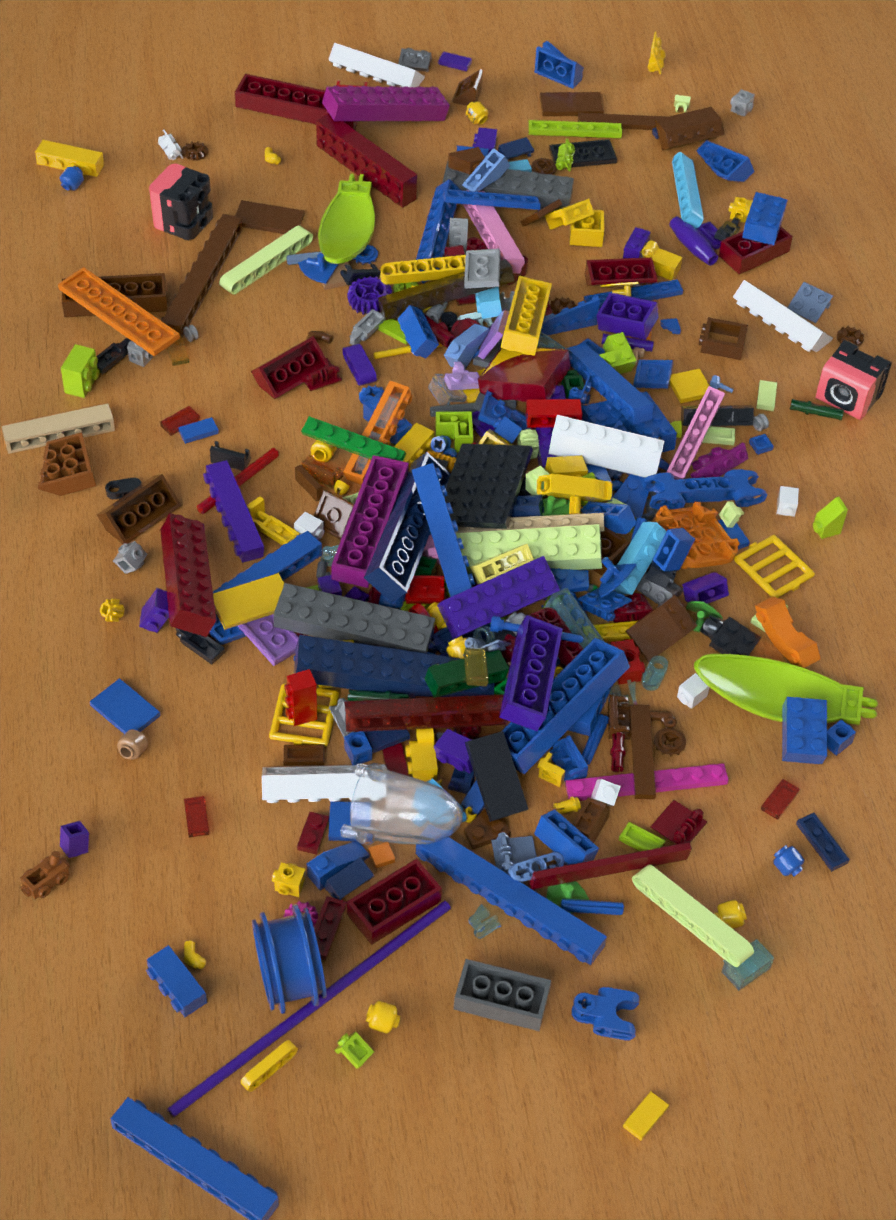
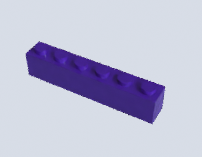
M228 461L206 465V473L203 474L206 484H209L210 495L216 500L217 512L222 514V523L228 529L230 542L233 541L236 556L240 557L242 563L262 558L264 555V545Z

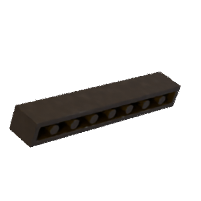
M506 259L500 261L499 286L515 282L512 266ZM464 271L381 296L377 299L381 314L385 320L399 317L409 305L422 310L495 287L465 288Z

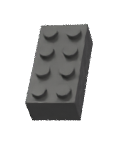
M465 959L455 994L454 1010L540 1031L550 992L551 980Z

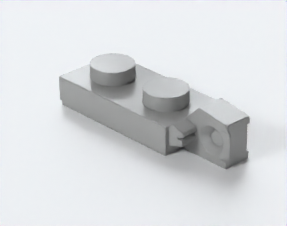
M372 309L353 327L349 344H359L361 340L365 341L385 320L383 315Z

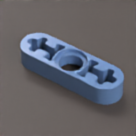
M552 852L519 862L509 867L508 875L516 881L525 882L531 880L534 872L532 869L533 862L539 864L540 870L564 866V858L560 853ZM549 861H556L555 865H546V863ZM526 870V873L516 875V871Z

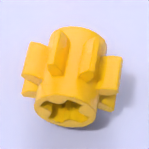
M106 599V602L101 605L100 613L105 617V621L119 622V618L124 615L125 610L124 606L119 604L120 599Z

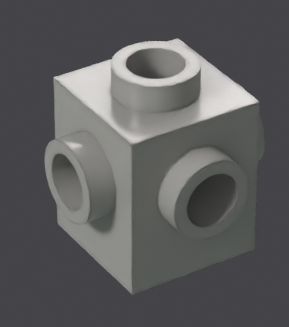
M741 89L731 99V111L742 116L751 112L754 106L755 94Z
M133 341L129 342L127 346L129 361L144 367L153 358V355Z
M135 541L129 544L124 543L118 549L119 553L113 562L127 574L139 569L144 564L143 560L147 553Z

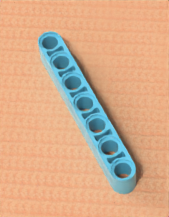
M678 152L672 160L681 218L696 229L702 224L704 217L694 163L692 159L682 152Z

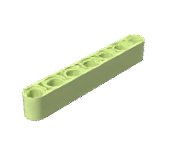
M300 225L294 227L225 273L219 281L220 286L233 295L237 294L286 261L287 255H294L312 242L313 234Z
M648 864L632 877V881L639 891L734 967H739L754 954L752 945L654 866Z

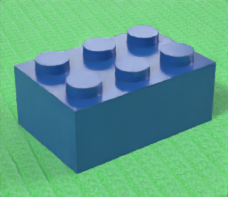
M756 192L745 222L742 238L775 245L788 199Z
M787 697L782 705V761L823 764L827 757V700Z

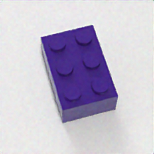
M609 293L597 313L598 330L616 334L623 332L625 336L646 340L659 318L657 302L615 293Z

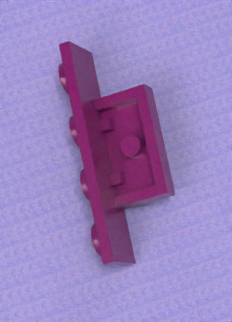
M742 442L731 450L716 447L708 454L700 456L698 460L692 463L693 470L696 471L690 474L691 478L720 477L749 459L745 443Z

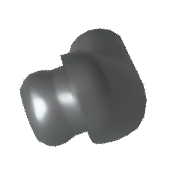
M651 499L646 501L647 513L642 515V518H645L647 522L654 519L659 511L650 506L649 502Z
M318 562L317 578L330 575L331 572H326V562Z

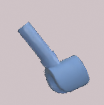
M712 376L710 387L715 389L722 388L730 393L733 392L734 389L720 383L721 379L719 376Z

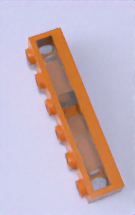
M389 381L362 436L389 445L391 436L395 435L399 420H402L404 417L405 408L412 401L409 387ZM353 453L343 471L346 479L362 485L371 460Z

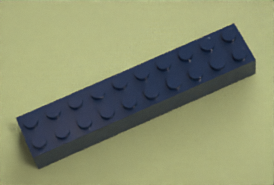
M428 452L412 462L364 576V579L391 603L407 593L431 533L412 469L433 463L435 468L439 467L442 478L439 481L441 486L445 485V488H447L451 475Z
M299 635L295 649L294 673L310 669L318 685L385 693L386 691H391V693L409 694V698H415V696L433 697L424 679L428 668L434 664L440 665L451 660H460V658ZM494 683L440 697H454L455 704L463 706L465 703L471 704L472 698H474L477 705H480L481 708L489 709L494 697Z

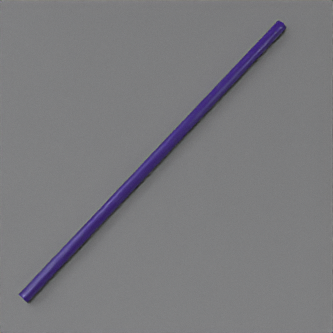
M443 901L328 987L326 989V998L322 999L321 995H318V1006H314L312 1001L308 1002L168 1107L167 1110L173 1118L448 912L451 909L448 902Z

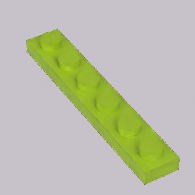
M529 120L528 124L529 135L622 137L621 123Z

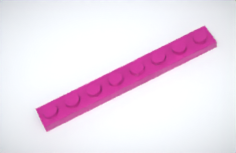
M724 763L654 771L656 792L728 784ZM633 773L566 780L565 782L568 800L572 796L574 798L578 797L579 801L591 798L596 781L599 779L621 786L617 797L634 795Z

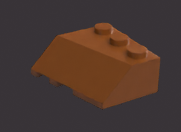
M82 432L46 442L38 490L63 496L97 486Z

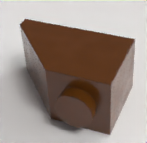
M479 147L452 152L448 155V167L470 175L485 157Z

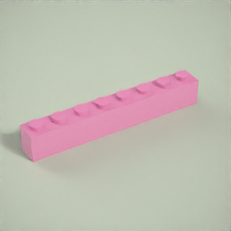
M463 204L487 248L500 249V261L506 259L512 266L513 273H521L525 263L524 257L521 255L519 248L514 243L494 206Z

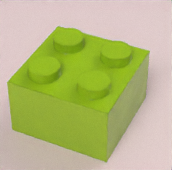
M77 344L74 345L61 367L65 393L85 398L86 394L91 391L93 382L99 377V370L97 368L98 358L96 357L95 349Z

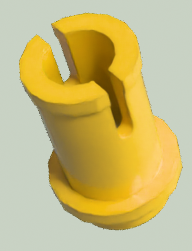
M573 796L569 800L553 804L554 809L556 808V811L561 815L572 811L578 812V809H581L578 797L574 798Z

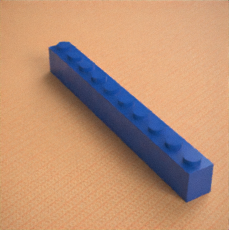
M430 826L416 842V855L422 861L429 862L438 871L445 872L451 876L455 882L467 886L471 892L481 895L491 905H496L503 909L507 915L514 916L524 926L536 930L543 938L550 939L556 943L560 949L569 951L579 961L586 962L591 966L604 949L607 936L523 883L514 880L504 871L434 827Z

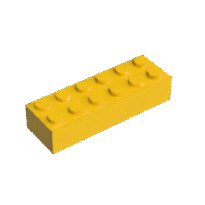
M519 276L501 348L535 356L552 283Z

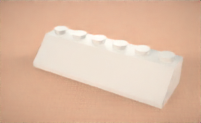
M334 43L329 57V61L333 63L332 66L339 69L345 67L346 71L355 73V71L360 72V76L366 78L371 76L373 80L380 83L382 80L386 81V84L389 86L418 87L425 77L416 70Z
M745 280L733 296V298L738 300L736 304L744 309L747 306L750 308L749 312L756 317L758 315L762 316L763 322L769 326L774 324L776 326L775 330L781 334L786 332L789 334L788 338L795 343L801 342V347L808 352L811 350L818 352L833 339Z
M557 415L549 454L558 457L582 455L587 464L646 478L657 474L664 441Z
M385 764L263 767L262 800H267L268 803H277L282 799H287L288 802H299L300 799L318 802L321 801V798H329V801H340L341 798L359 801L362 800V797H370V800H381L382 797H387Z

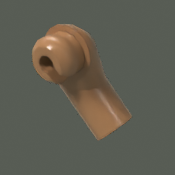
M635 347L632 349L637 360L634 367L638 365V357H644V348Z

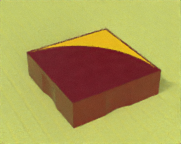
M537 347L535 356L501 348L478 378L479 391L485 395L488 390L492 393V397L499 400L526 402L527 400L550 399L555 392L556 386L563 380L570 369L569 352L565 349Z

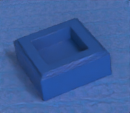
M766 434L750 438L749 444L757 455L773 450L774 445Z

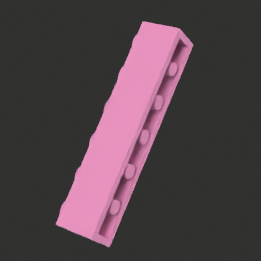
M708 386L666 472L672 473L675 480L685 479L725 395L724 392Z

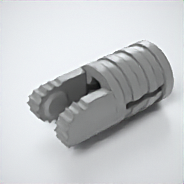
M448 302L432 306L425 315L438 323Z

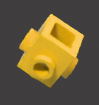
M735 197L734 203H730L728 212H731L730 219L733 220L736 217L741 222H746L753 201L742 197Z
M281 862L279 869H275L272 876L275 891L282 895L299 897L306 880V870L292 863L286 864Z

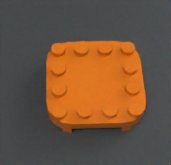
M694 502L692 507L671 510L666 505L662 506L652 522H657L666 531L668 529L684 528L695 538L681 566L682 569L728 564L733 561L738 552L740 544L738 539H730L716 519L718 512L714 508L711 511L701 506V502Z

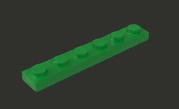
M310 416L301 430L305 436L370 460L375 455L403 462L406 456L403 450Z

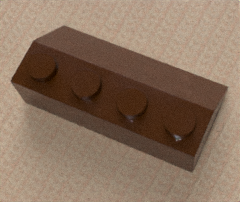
M712 107L655 120L662 151L714 139L725 134L722 120Z
M163 474L151 477L97 514V517L106 531L120 543L124 544L129 543L169 513L179 508L181 503Z

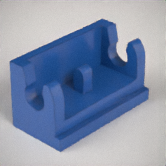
M570 735L557 741L549 752L553 754V763L565 770L564 781L586 778L588 765Z

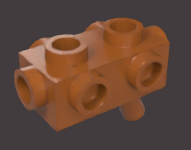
M53 851L51 856L45 857L40 864L32 869H28L20 877L22 892L26 897L32 896L35 900L38 897L45 898L51 892L52 887L57 884L59 886L63 885L68 880L70 865L64 857L60 858L58 851Z

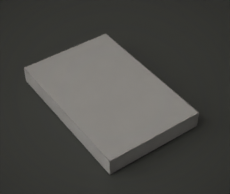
M500 249L466 251L465 288L499 286Z

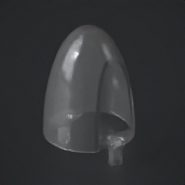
M359 763L355 769V774L359 779L352 797L351 826L346 824L342 826L341 837L356 839L360 844L370 845L375 841L397 844H431L451 836L460 827L463 817L462 810L455 798L445 789L410 776L387 771V768L380 763H372L370 765Z

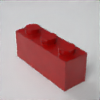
M534 399L526 401L527 428L554 427L557 415L577 420L582 419L580 399Z
M310 669L288 675L287 684L284 685L287 695L285 702L288 707L285 708L288 720L292 719L294 727L317 720V685Z

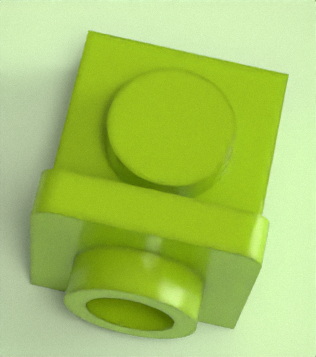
M357 1032L343 1035L337 1042L339 1046L334 1050L337 1054L342 1052L356 1069L360 1068L374 1053Z

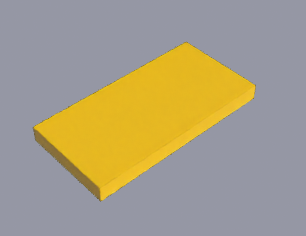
M279 573L213 594L215 612L225 630L274 614L284 586Z

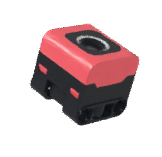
M179 164L169 165L149 186L154 227L187 241L196 238L213 219V206L208 198V194L211 191L209 175Z
M844 339L823 367L815 398L836 409H843L844 413L862 420L883 394L892 362L879 355L873 357L859 350L858 345Z

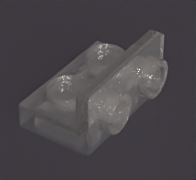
M434 374L428 388L440 406L449 405L450 402L466 401L467 396L463 390H449L444 380L445 374Z

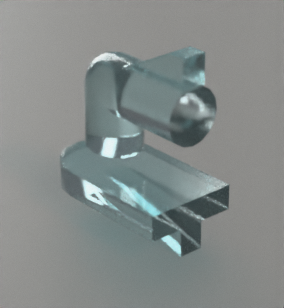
M339 545L325 546L320 560L326 562L327 566L331 567Z
M627 680L632 702L638 705L636 701V681L631 682V680ZM613 686L609 695L622 696L620 686Z
M480 905L475 914L468 919L469 924L475 929L474 936L477 939H481L501 927V923L496 915L483 923L481 922L490 916L489 910L483 905Z

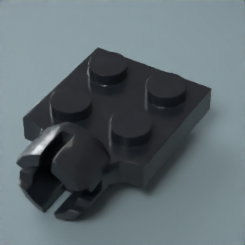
M710 614L709 618L704 621L702 628H700V632L710 638L709 646L721 654L749 656L761 639L759 635L731 617L722 620L715 614Z

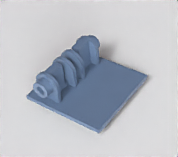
M803 282L787 308L799 316L817 323L825 308L828 309L830 307V300L833 295Z
M470 637L465 640L467 653H464L463 656H477L487 651L500 650L502 652L511 643L497 640L486 645L483 640Z
M502 832L498 834L497 840H491L496 867L507 874L510 866L536 858L533 836L509 838L506 833ZM536 862L532 864L534 872L539 871L538 863ZM525 869L516 871V875H522L526 873Z

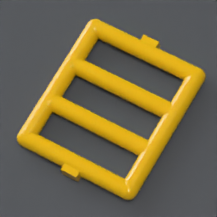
M771 535L759 543H752L749 549L734 557V561L771 597L779 598L790 590L794 592L799 589L800 584L815 575L814 571L776 535ZM772 543L780 549L752 566L744 561ZM784 555L792 561L765 578H762L757 573L758 570ZM796 567H799L804 572L803 575L776 591L769 585V583Z
M286 683L282 684L269 733L270 739L293 742L294 745L328 746L334 721L329 706H337L339 692L317 688V696L330 698L329 706L317 704V712L327 714L325 722L311 721L298 725L299 727L323 730L322 738L278 732L280 724L294 726L292 719L288 720L286 716H282L283 709L288 708L285 702L287 695L284 685Z

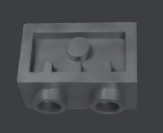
M401 48L398 65L428 72L430 62L432 61L431 53L426 50L417 51L412 48Z
M647 572L636 587L639 592L658 605L673 595H676V597L681 596L683 588L674 582L671 586L667 585L665 589L646 580Z

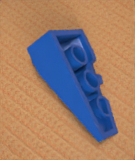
M706 140L696 150L717 176L728 181L744 182L755 172L749 157Z

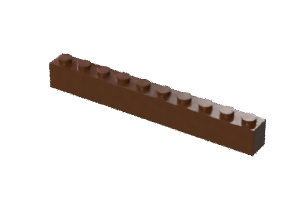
M222 214L220 220H217L215 229L211 231L208 241H205L204 248L199 252L196 262H193L191 271L186 274L185 281L181 283L177 295H174L171 306H168L166 315L161 318L163 323L179 333L180 339L184 336L183 329L185 327L188 328L242 232V219L239 217Z

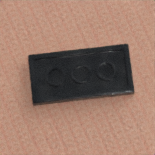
M610 139L571 143L575 148L571 168L617 163V157ZM561 144L549 145V151L555 164Z
M504 732L465 742L489 821L529 810Z

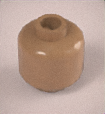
M132 729L128 730L119 739L117 747L123 758L134 760L140 757L146 750L148 742L142 732Z

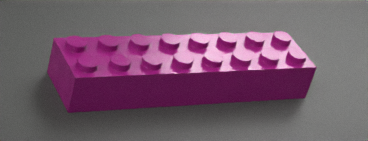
M434 86L326 87L322 102L334 121H445L450 106L440 90Z
M375 455L372 456L331 565V580L369 588L370 584L364 579V576L408 474L409 463Z

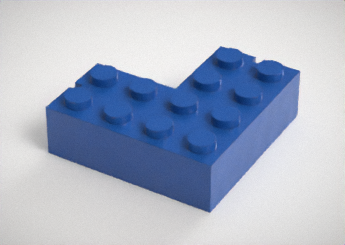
M647 391L641 393L653 403V419L638 424L631 423L608 400L582 406L581 420L612 428L621 420L630 433L655 439L660 437V440L664 441L662 452L675 450L677 432Z

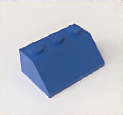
M537 46L534 73L572 89L582 80L584 67L579 63Z

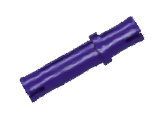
M603 333L601 344L605 343L607 336H610L609 334ZM626 337L631 349L639 347L644 348L645 351L652 352L654 341Z

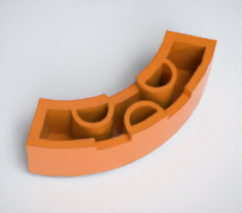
M772 596L755 605L757 620L762 624L774 646L792 665L806 668L821 659L817 642L808 638L802 631L798 633L792 626L793 619L783 599Z

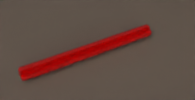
M271 448L237 474L234 478L238 487L279 456V451ZM211 495L197 505V511L201 514L206 513L215 506V498H212Z

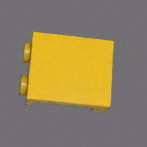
M586 199L545 215L549 229L552 230L594 215L590 200Z

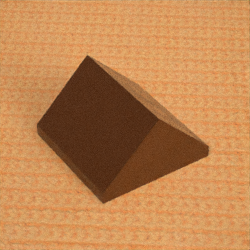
M481 69L459 82L452 99L453 103L468 106L471 102H477L482 89L483 71Z

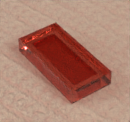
M187 406L160 421V426L172 436L179 432L178 427L200 420V416L190 406Z
M782 779L763 803L761 810L779 820L798 795L800 789Z
M205 797L184 799L189 838L210 835Z

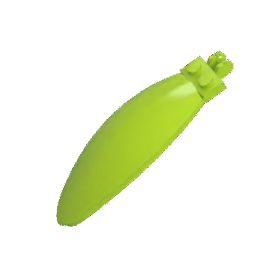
M350 174L349 181H339L338 193L330 202L322 217L318 231L320 251L324 254V259L329 263L342 264L352 260L366 248L373 236L375 213L370 197L372 182L364 181V174H360L359 181H355L354 174Z
M707 654L694 663L696 673L711 689L738 707L767 719L782 722V705L787 697L827 700V723L843 720L847 724L859 725L861 716L863 718L877 717L876 710L868 708H875L878 706V702L873 698L863 697L864 687L842 685L826 676L796 665L767 658L735 654Z

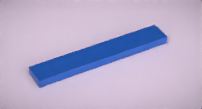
M443 189L442 194L445 203L540 210L541 206L537 196Z
M678 279L631 288V297L649 301L683 295V288ZM612 291L584 296L583 301L586 303L591 301L592 297L598 295L600 310L607 296Z

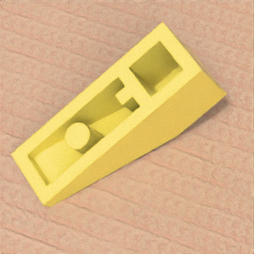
M524 544L470 566L477 584H481L534 559L528 544Z

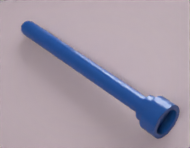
M492 616L490 631L498 633V631L503 629L517 632L520 624L504 622L500 617ZM562 632L561 640L582 643L584 640L583 636Z

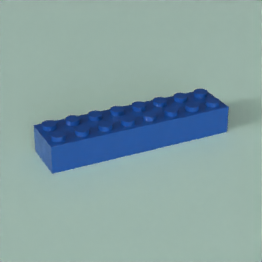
M594 638L553 679L546 718L538 731L510 722L502 730L517 771L525 774L630 668L623 650Z

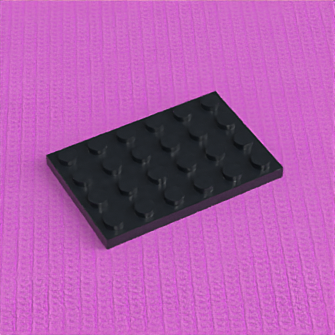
M461 445L447 483L446 491L448 496H445L446 503L450 502L453 513L450 514L452 521L456 520L458 527L507 529L533 452L532 446Z

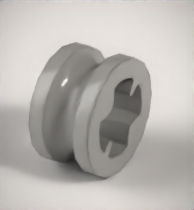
M189 325V328L185 327L183 329L184 335L189 342L199 338L194 325Z
M764 414L755 416L753 418L754 428L757 431L768 428V418Z

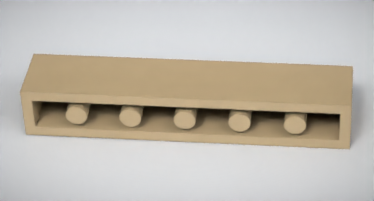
M109 404L1 426L8 454L46 446L48 441L81 432L84 437L115 431Z

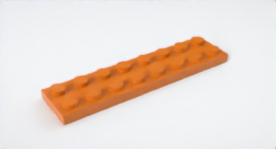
M84 267L58 284L59 290L153 356H156L180 339L178 332Z

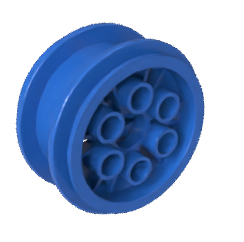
M297 904L292 905V916L267 921L265 913L260 912V923H257L256 919L252 920L257 956L268 1004L271 1011L275 1010L274 1005H278L281 1014L286 1012V1002L310 997L312 1004L318 1006V995H321L322 999L327 996L324 972L308 908H303V913H300Z

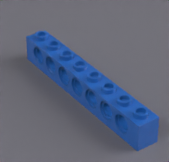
M451 179L435 189L416 260L443 257L449 235L450 218H453L457 205L456 203H445L442 195L443 189L461 190Z

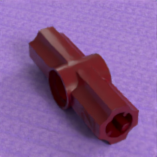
M425 315L437 341L448 348L457 337L448 331L444 322L436 323Z

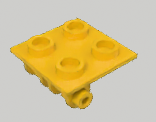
M656 32L654 33L648 70L650 72L659 71V74H661L666 54L665 50H662L661 38L657 36Z

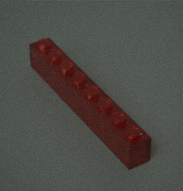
M504 695L344 701L346 732L508 725V721L499 718Z

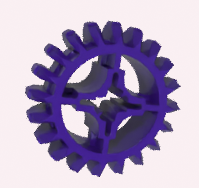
M371 276L369 278L363 277V279L357 278V281L352 282V285L349 286L347 293L348 303L352 310H356L357 313L362 312L363 315L369 313L372 309L381 312L377 298L391 294L392 288L390 285L382 283L377 276L375 278Z

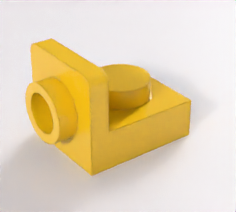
M548 752L546 757H542L538 763V777L561 787L564 782L565 770L558 765L551 764L553 754Z

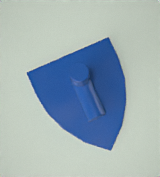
M319 253L317 258L308 257V259L298 262L301 271L307 277L327 284L338 264L327 262L322 253Z
M608 557L603 558L601 562L607 570L600 578V597H604L617 588L630 575L636 564L614 565Z

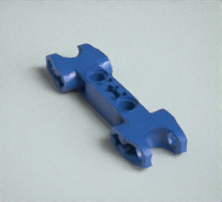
M743 469L730 470L724 474V477L675 480L672 473H658L644 478L641 484L644 490L657 493L651 497L649 502L650 506L657 510L665 505L671 510L683 508L685 503L734 500L738 507H749L764 502L767 497L765 490L752 486L756 483L759 477L758 474L754 471ZM652 481H655V482H656V483L647 485L649 482H652Z

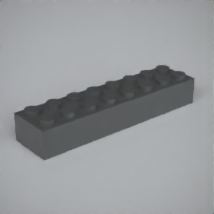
M447 162L443 183L451 179L461 191H466L467 189L462 184L470 175L449 168ZM507 169L499 179L480 191L537 196L541 204L540 209L560 199L562 204L553 210L555 211L570 205L574 178Z
M284 583L273 614L274 627L318 638L339 641L353 640L354 643L426 654L429 651L435 631V618L287 583Z

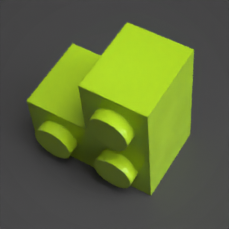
M621 332L607 336L603 345L605 353L599 354V356L619 374L631 372L637 360L624 333Z
M436 412V436L444 435L454 439V449L457 453H459L462 444L473 443L472 412Z

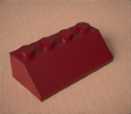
M652 257L586 260L585 279L587 286L630 282L653 284L658 281Z
M314 336L255 368L251 373L259 387L276 399L306 381L299 374L301 368H307L313 365L314 362L320 361L323 366L318 370L322 372L323 368L326 370L330 365Z

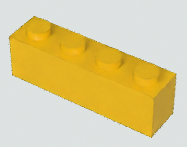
M42 140L35 151L37 164L65 170L67 167L76 166L83 174L94 177L98 176L104 166L102 152Z
M417 422L394 446L405 451L406 456L403 462L409 463L408 472L412 462L425 454L428 449H432L431 440L434 438L433 430Z

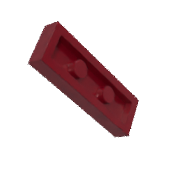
M326 896L314 927L320 957L325 961L347 907L346 901Z

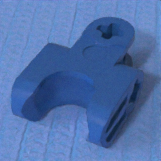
M602 987L599 988L598 995L578 994L574 999L571 1013L576 1021L593 1024V1032L597 1035L626 1041L632 1040L636 1035L635 1026L631 1022L620 1019L616 1012L622 1009L634 1010L639 1005L640 997L632 991Z

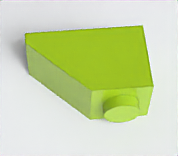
M840 497L833 499L815 516L813 529L821 539L841 534L848 509Z

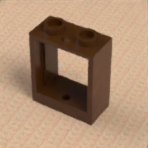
M708 317L707 323H703L701 334L704 335H700L698 344L701 345V353L741 360L748 325ZM709 332L738 337V342L735 344L710 339L708 335Z

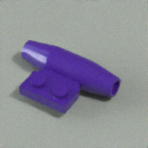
M678 216L670 221L669 226L678 240L695 257L709 266L717 262L718 255L714 249L720 248L721 241L714 238L718 229L711 222L703 223L695 229L691 224L684 222Z

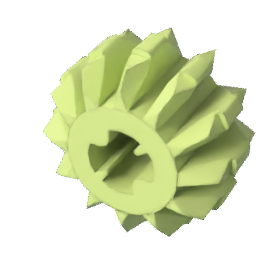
M521 430L517 437V445L532 446L533 452L530 459L537 458L539 440L536 430Z

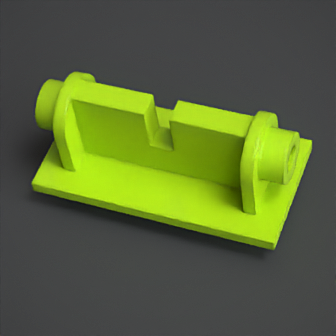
M568 138L565 144L563 143L559 146L556 162L558 170L567 168L568 171H571L575 148Z

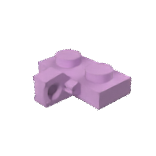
M454 362L452 373L445 374L444 380L449 390L479 389L478 378L480 376L478 372L464 370V365L461 362Z

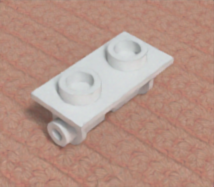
M163 130L165 135L158 138V144L170 160H175L179 155L183 159L180 153L182 149L178 143L174 144L176 141L171 133L168 135Z

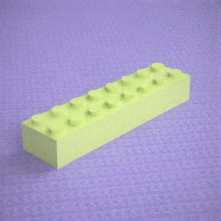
M599 524L456 533L457 538L462 539L464 549H461L462 555L467 556L470 566L521 545L528 544L533 559L544 556L550 568L572 570L602 568ZM470 566L467 567L468 574L472 573L473 575Z

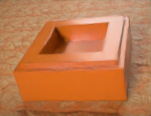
M388 842L368 848L375 869L395 863V857Z

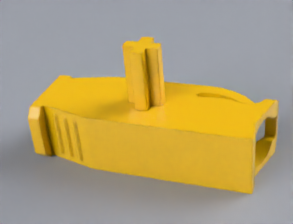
M549 474L538 477L537 494L570 499L569 514H580L581 501L604 502L611 500L612 482ZM541 482H544V490L541 489Z

